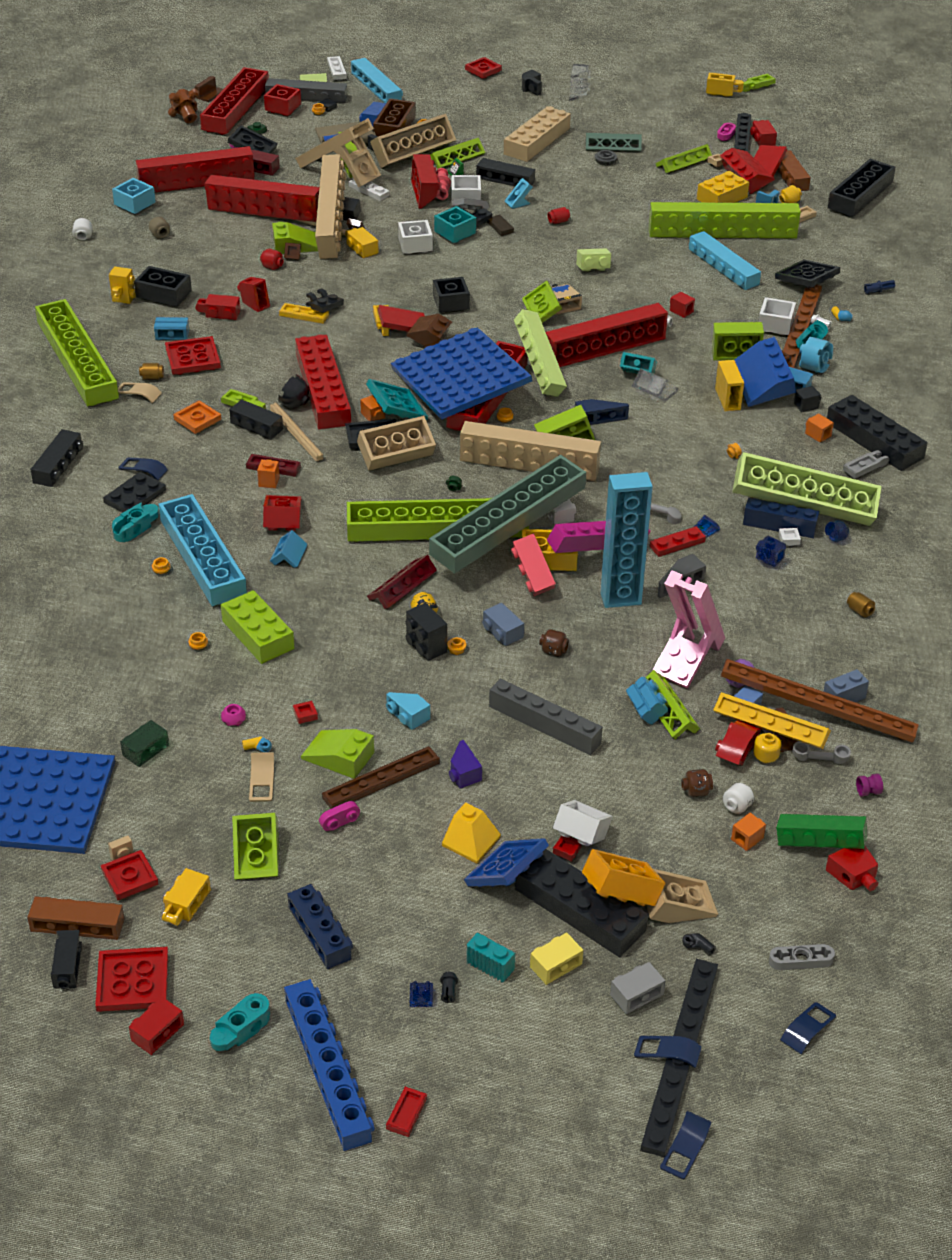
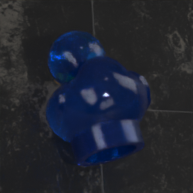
M835 520L827 523L825 533L833 542H839L848 537L849 528L843 521Z

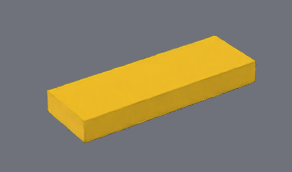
M284 303L279 310V316L324 324L329 316V311L320 313L311 309V307Z

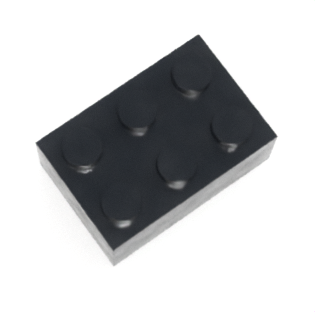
M148 266L134 280L137 298L176 307L192 291L190 275Z

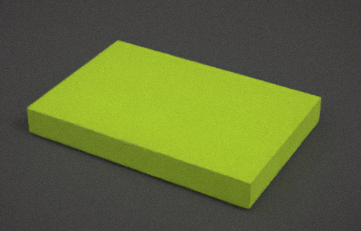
M545 281L522 298L526 309L537 312L542 323L562 309L548 281Z

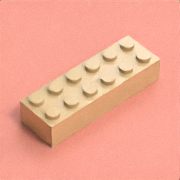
M547 106L504 139L503 154L528 162L570 129L571 113Z
M443 114L379 136L370 141L380 168H384L412 158L413 154H423L449 145L456 141L447 115Z

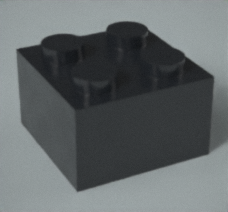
M464 277L433 280V298L439 312L447 313L449 311L470 309V292Z
M426 603L406 611L405 637L408 644L412 645L419 655L423 656L427 661L447 653V623Z

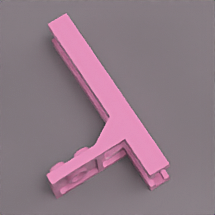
M671 571L664 584L677 619L671 637L653 670L664 676L666 680L688 689L708 650L712 648L719 651L725 640V635L708 585L696 581L695 585H691L692 578L687 577L684 582L681 580L682 574ZM685 590L692 592L691 596L705 632L699 644L682 638L684 635V637L694 640L695 636L692 630H697L698 628Z

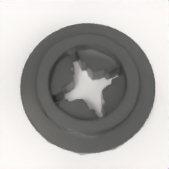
M601 150L595 154V161L600 164L610 165V163H615L617 160L616 153L610 150Z

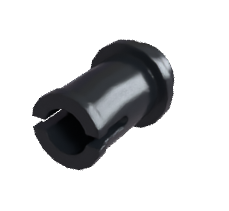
M444 972L440 978L442 984L441 1000L449 1003L450 997V1002L452 1003L456 1000L455 990L458 977L454 972Z

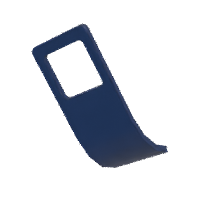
M131 457L126 458L118 467L121 470L148 472L156 480H159L168 470L158 460ZM130 460L139 461L134 467H124Z
M815 1002L788 1026L780 1040L800 1054H803L809 1042L836 1018V1014ZM814 1008H818L830 1017L824 1023H820L808 1015V1013Z
M640 1036L634 1056L639 1058L679 1059L696 1068L702 1046L694 1040L680 1036ZM644 1040H660L655 1054L640 1053Z
M686 1111L681 1128L661 1163L660 1169L678 1178L685 1179L705 1142L712 1122ZM672 1152L690 1159L683 1173L666 1166Z

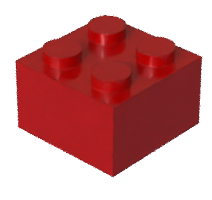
M276 84L264 95L265 111H270L271 113L289 116L301 105V90Z

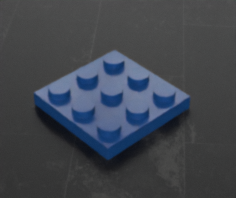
M545 838L504 841L464 881L467 886H509L516 881V877L530 867L529 864L533 860L543 855V851L549 844Z

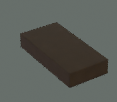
M501 215L493 216V218L487 221L501 236L514 233V227Z

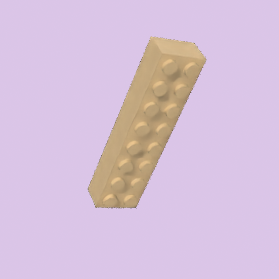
M340 154L322 155L315 233L320 259L338 258V252L341 251L339 241L342 240L340 231H342L341 221H343V212L341 210H344L342 200H345L343 190H345L346 172H343L344 161L341 160Z
M468 421L464 422L460 432V461L534 472L554 458L562 455L586 471V480L596 481L600 464L601 441Z

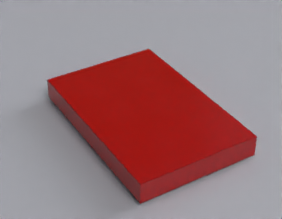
M760 145L754 158L774 177L787 152V147Z
M383 305L378 307L382 327L409 332L420 317L425 316L424 313Z

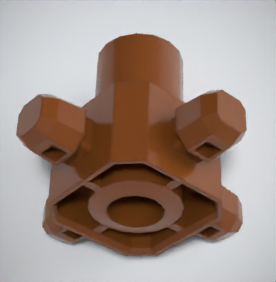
M193 88L190 91L180 89L176 93H171L169 98L172 107L168 110V114L173 117L178 113L182 115L185 123L194 122L197 119L195 111L198 110L195 98L199 95V91Z

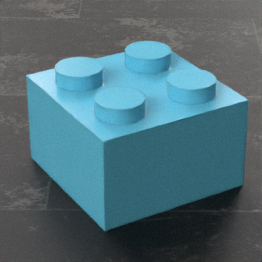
M131 178L112 189L114 205L134 214L156 203L154 187L135 178Z

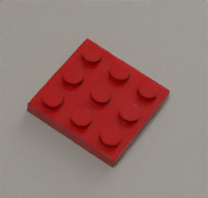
M213 336L165 342L172 375L221 368Z
M168 946L99 951L96 1012L148 1009L152 1003L161 997L167 1000Z

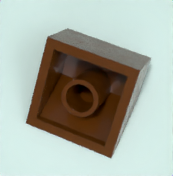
M440 314L423 316L416 321L406 336L425 347L433 346L445 338L452 321Z

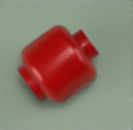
M268 248L260 256L262 265L268 269L276 270L284 263L282 253L274 249Z

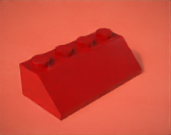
M731 148L720 155L723 166L727 171H731L749 182V194L775 180L748 151Z
M413 154L411 183L419 209H422L437 197V192L440 190V181H438L434 160H431L429 154Z

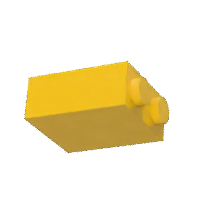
M735 360L718 361L715 389L724 411L741 410L744 381Z

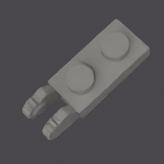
M467 198L453 200V206H459L461 209L468 208V210L478 211L482 208L486 210L489 208L488 202Z
M879 450L867 453L844 464L843 471L855 479L874 469L884 467L888 464L889 457H881L882 453Z

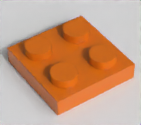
M200 400L173 414L175 421L195 434L222 420L219 412Z

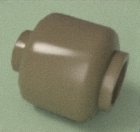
M154 217L149 222V231L157 239L165 238L170 233V225L164 218Z

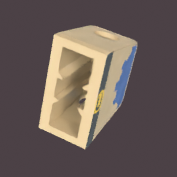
M553 284L551 286L562 307L555 315L581 309L582 295L568 284L561 286Z

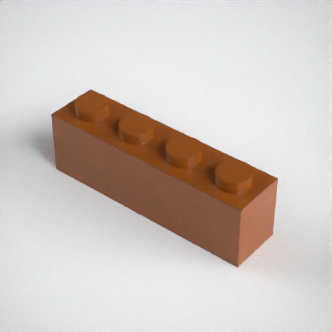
M787 150L777 169L778 173H780L788 187L794 185L800 188L801 191L809 190L811 177L792 151Z
M36 896L27 917L31 932L57 934L56 931L79 930L82 937L113 940L119 939L125 920L123 906L120 904Z

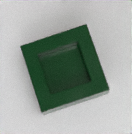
M254 122L252 125L247 126L248 129L258 134L267 132V126L260 122Z

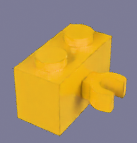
M114 266L109 273L113 302L130 304L133 298L136 297L134 289L135 277L132 269Z

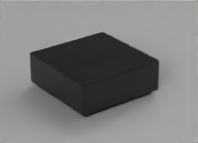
M327 98L319 102L324 105L325 111L328 112L337 107V102Z

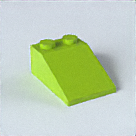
M288 222L272 223L275 250L285 254V243H295L302 245L301 253L318 251L315 238L316 232Z
M357 729L321 730L301 755V759L355 779L374 754V735Z
M276 813L232 816L234 879L278 877L279 832Z

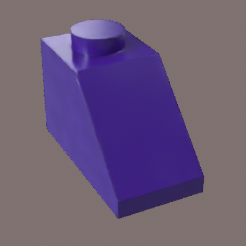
M464 740L459 742L451 759V770H449L451 781L456 782L460 789L482 781V765Z

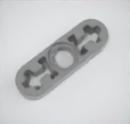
M826 944L775 947L770 951L769 965L776 970L829 967L833 963L835 951ZM803 954L807 956L808 959L799 960L796 958V955Z

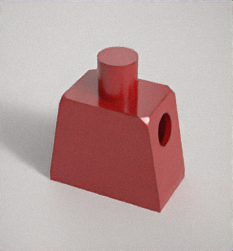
M249 277L239 282L237 289L241 293L244 304L256 312L270 307L265 279Z
M866 846L864 849L843 848L828 855L826 871L847 888L854 890L864 885L868 891H873L879 884L875 879L878 863Z

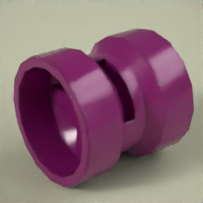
M871 774L870 777L858 776L856 778V788L859 796H868L869 793L874 795L883 793V781L880 774Z

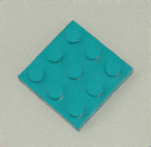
M368 379L366 385L370 389V393L376 398L377 403L382 407L383 412L411 419L424 416L427 421L428 415L409 389Z

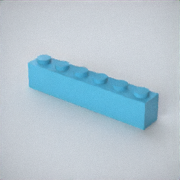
M366 58L351 61V73L384 103H387L389 98L402 100V90Z
M705 231L690 236L689 250L744 290L760 285L761 271Z

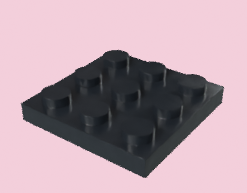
M803 259L776 272L775 279L813 288L815 285L823 283L825 280L839 274L840 267Z

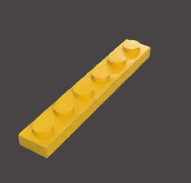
M722 692L713 709L715 713L820 749L824 748L831 732L829 728Z

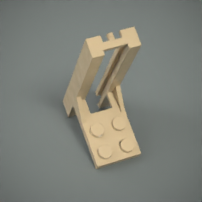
M369 118L295 158L301 169L321 158L322 155H327L334 151L336 154H340V157L345 161L358 188L381 176L361 135L374 129ZM351 141L357 150L349 154L345 144Z

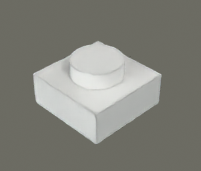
M797 528L779 529L782 546L800 545L801 538Z

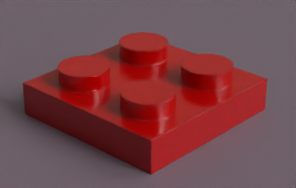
M482 57L465 64V70L484 79L502 71V65Z
M142 850L100 865L101 871L117 901L159 885L158 878Z

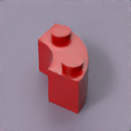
M740 720L734 723L731 722L723 740H719L716 745V756L743 766L747 755L754 748L755 739L760 734L761 729Z

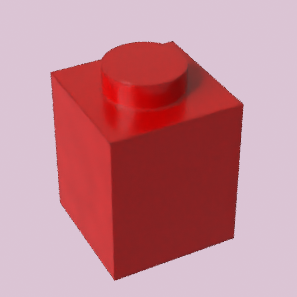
M679 292L671 297L669 311L685 318L694 312L695 298Z

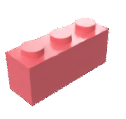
M534 533L513 541L511 552L515 559L518 558L520 562L518 568L521 575H525L527 578L525 583L528 591L533 592L534 596L554 589L556 583Z

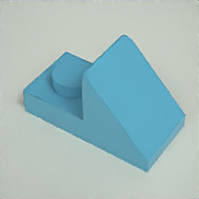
M522 178L505 199V202L513 209L529 205L530 203L525 199V196L533 186Z

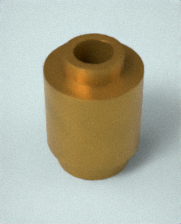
M143 363L139 367V375L143 377V380H158L164 377V367L159 365V363Z
M853 592L849 595L847 604L850 609L863 617H868L874 613L875 602L860 592Z

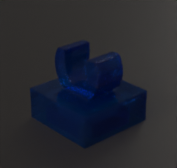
M417 981L410 983V1007H433V983L426 981V983H417Z

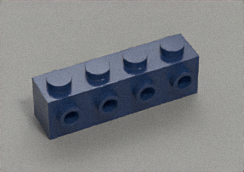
M748 498L743 525L777 532L782 528H797L800 536L814 539L819 511L757 498Z
M309 884L287 893L289 910L326 969L328 970L351 960L352 941L343 934L340 922L334 920L331 908L323 903L320 891H316L313 885Z

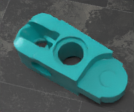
M816 320L796 339L797 347L800 349L801 345L805 344L809 337L823 339L829 332L828 327L823 322Z
M139 503L121 513L112 523L114 539L118 542H128L149 529L151 522L159 516L158 506L155 504H145L142 506V503Z
M259 993L250 994L216 1021V1027L211 1030L210 1034L211 1047L216 1051L228 1050L235 1044L239 1047L266 1026L270 1019V1006L267 997Z

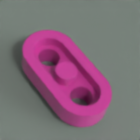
M724 123L717 131V138L720 141L730 139L736 131V125Z
M348 801L325 811L319 818V824L325 831L335 830L347 823L354 822L360 814V808L354 801Z

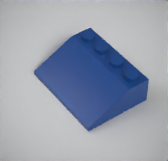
M775 337L759 341L735 359V363L744 381L743 397L748 407L796 393L794 377Z

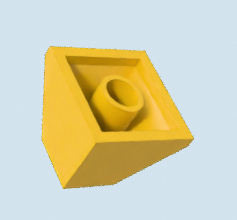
M465 802L453 816L442 841V846L478 864L500 839L501 834L484 811Z

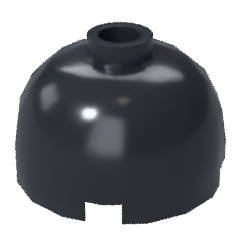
M295 374V377L292 376L282 388L284 393L282 396L279 395L278 402L292 409L300 407L302 404L305 405L310 398L308 396L309 386L307 382L297 374Z

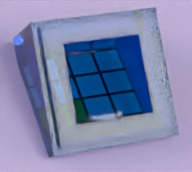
M706 515L694 526H697L706 537L720 530L719 525Z

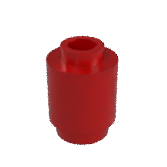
M566 207L553 209L547 213V218L550 224L566 222L570 218V212Z

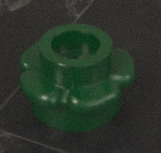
M450 476L445 484L450 491L461 490L462 479L458 476Z

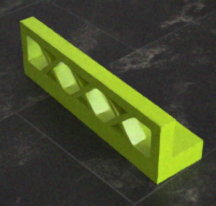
M478 137L433 152L430 156L439 169L450 166L453 159L449 157L457 155V158L462 162L483 155L486 152ZM478 146L480 152H476L472 149ZM465 151L469 152L468 156H465L461 153ZM446 159L444 164H440L439 160Z
M708 144L667 157L655 164L656 167L663 165L667 174L707 160L712 154Z
M653 670L645 677L649 681L652 679L659 687L657 689L658 693L660 692L666 698L667 703L665 705L667 708H671L670 717H664L663 715L659 719L672 738L676 740L687 729L694 734L701 729L664 676ZM674 721H680L682 725L674 731Z

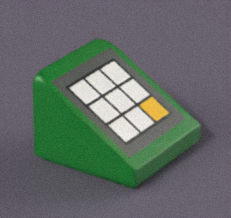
M454 158L448 174L450 176L464 175V164L458 158Z

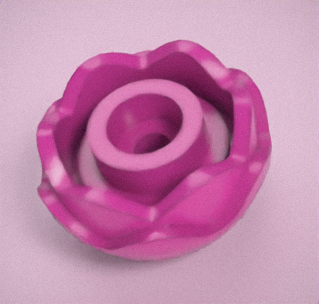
M230 704L221 712V720L228 726H239L246 719V711L237 704Z

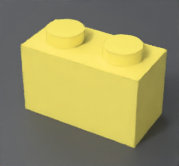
M568 933L553 938L551 942L542 947H537L530 955V968L546 985L582 965L583 949Z

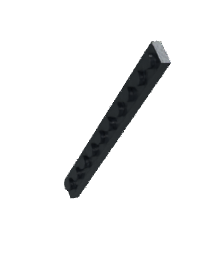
M696 958L673 1036L686 1037L697 1042L718 964ZM666 1059L640 1151L665 1157L690 1064L679 1059Z

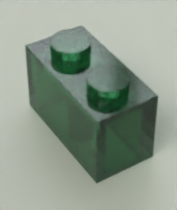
M149 720L120 741L122 756L136 766H142L169 746L168 731L154 721Z

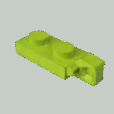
M768 73L748 78L743 84V91L747 92L750 89L770 86L776 83V79Z
M230 389L221 397V403L234 406L240 400H244L266 409V404L259 401L258 397Z

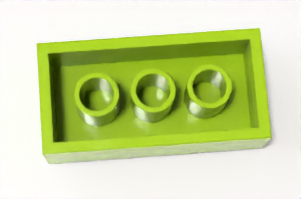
M254 590L221 604L223 623L261 664L295 649L293 631Z

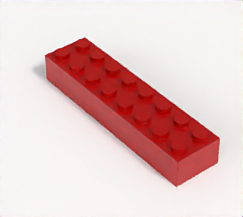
M243 67L200 114L201 130L216 132L221 135L227 134L264 93L265 85L269 78L268 71Z
M250 146L136 160L138 180L153 186L154 193L204 187L205 182L211 175L255 180L253 154Z
M211 175L205 182L208 210L317 222L320 187Z
M659 303L547 331L546 335L559 367L666 339L668 312Z
M320 334L311 337L295 338L296 357L302 377L309 386L308 396L310 397L309 400L318 430L343 427L345 423H351V408L328 336Z
M497 341L496 344L525 369L528 365V356L525 348ZM508 392L447 417L446 427L461 431L465 421L486 424Z

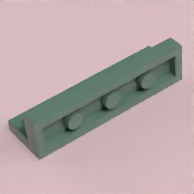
M586 133V150L641 152L642 134ZM589 143H597V145L589 146ZM603 144H611V145H610L609 147H605ZM616 144H625V145H624L623 147H618ZM630 144L638 145V148H634Z

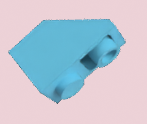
M393 692L386 694L387 710L411 730L430 720V704L418 694Z

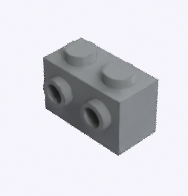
M648 962L642 966H636L632 971L619 975L611 981L610 996L624 1013L628 1014L664 995L665 979Z

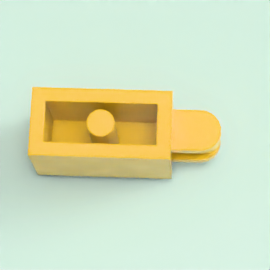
M709 73L706 93L710 95H723L725 97L733 96V92H743L744 82L742 80H735V75Z
M363 227L345 231L347 245L362 258L379 253L378 240Z
M185 868L183 873L177 876L171 890L167 891L164 895L163 903H165V910L162 915V921L176 926L182 920L190 922L211 891L209 876Z

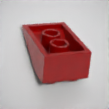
M266 495L263 506V527H267V530L285 528L287 531H295L296 528H300L301 496Z

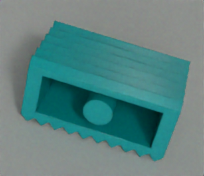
M623 352L620 362L623 372L629 371V373H638L639 375L642 374V376L648 375V377L654 376L657 365L655 358Z
M477 932L467 943L466 962L474 966V968L489 974V976L497 978L502 983L506 981L515 969L516 953Z

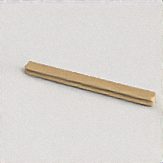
M278 403L271 404L270 410L282 416L283 425L317 462L323 460V453Z

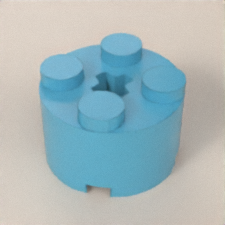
M809 337L806 343L800 347L801 360L799 367L824 373L830 365L827 364L828 360L832 359L833 344L827 340Z

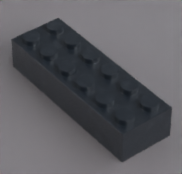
M870 158L830 192L827 208L832 209L834 212L854 217L893 183L896 167Z
M850 395L828 407L827 419L834 422L833 428L870 452L879 450L882 453L881 457H889L888 463L898 470L903 471L925 458L927 441L856 396Z
M547 849L543 851L541 857L529 864L530 867L516 877L515 890L619 958L647 931L648 913L629 901L623 902L613 896L603 897L599 895L595 887L588 883V879L582 871Z

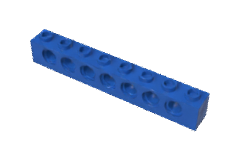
M311 979L285 986V1002L343 1151L371 1143V1132L375 1131L371 1117H366L365 1101L363 1097H358L357 1092H359L356 1079H351L349 1075L351 1073L349 1062L347 1059L343 1060L341 1042L336 1041L334 1038L336 1036L335 1028L332 1022L328 1023V1011L325 1004L321 1005L320 1003L321 994L319 988H314Z

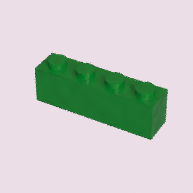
M780 814L776 827L778 846L864 849L868 836L866 816Z

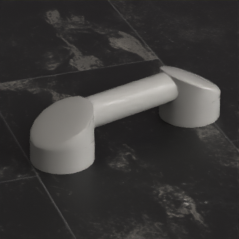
M651 503V511L667 514V521L669 523L678 524L681 522V513L675 507L668 508Z
M800 741L794 744L792 750L794 756L800 761H806L807 759L831 760L836 764L845 763L851 754L850 748L846 745L836 746L834 753L809 751V745Z

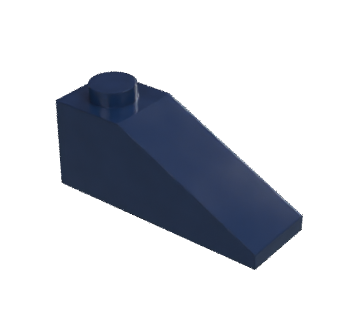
M595 399L575 401V407L578 405L582 406L590 425L628 419V403Z

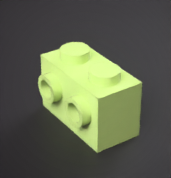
M607 248L577 249L576 264L582 271H591V269L604 271L611 266V253Z

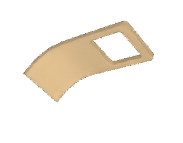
M123 382L118 387V394L142 395L151 403L162 393L157 387L148 383ZM125 385H134L129 391H120Z
M274 752L251 753L249 801H272ZM270 786L269 797H253V787Z

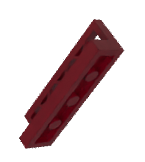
M428 555L416 558L368 594L367 597L369 601L378 598L383 608L387 609L431 576L437 569Z

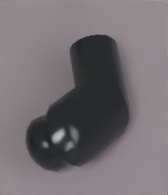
M699 933L685 934L682 938L683 945L686 948L702 949L708 955L713 954L716 950V946Z

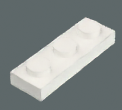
M340 56L327 57V63L333 80L347 79Z
M354 179L349 181V187L378 201L390 196L389 190L371 181L359 188Z

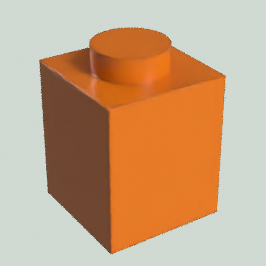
M374 395L360 399L361 414L368 421L385 418V412H383L380 404L377 403Z
M818 413L807 420L805 434L821 443L832 436L834 422Z
M261 459L257 469L259 487L276 489L280 479L279 461Z
M749 813L733 825L731 840L748 851L764 839L766 824L760 818Z

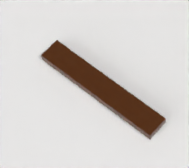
M428 746L322 792V799L330 809L348 801H356L440 764V758Z

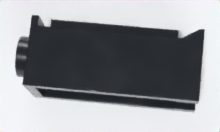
M56 931L58 939H56L52 972L50 973L53 989L77 988L82 941H79L80 931Z

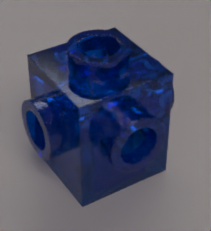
M767 535L756 545V558L775 567L785 557L786 544Z

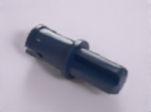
M878 280L875 283L864 284L865 294L881 293L882 290L895 288V281L881 282Z

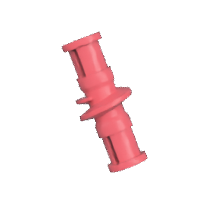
M439 168L436 170L438 181H440V190L437 192V198L445 200L449 195L448 190L451 186V180L448 177V171L445 168Z

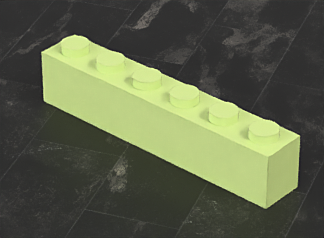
M522 309L514 319L541 392L542 394L558 397L567 385L537 312Z

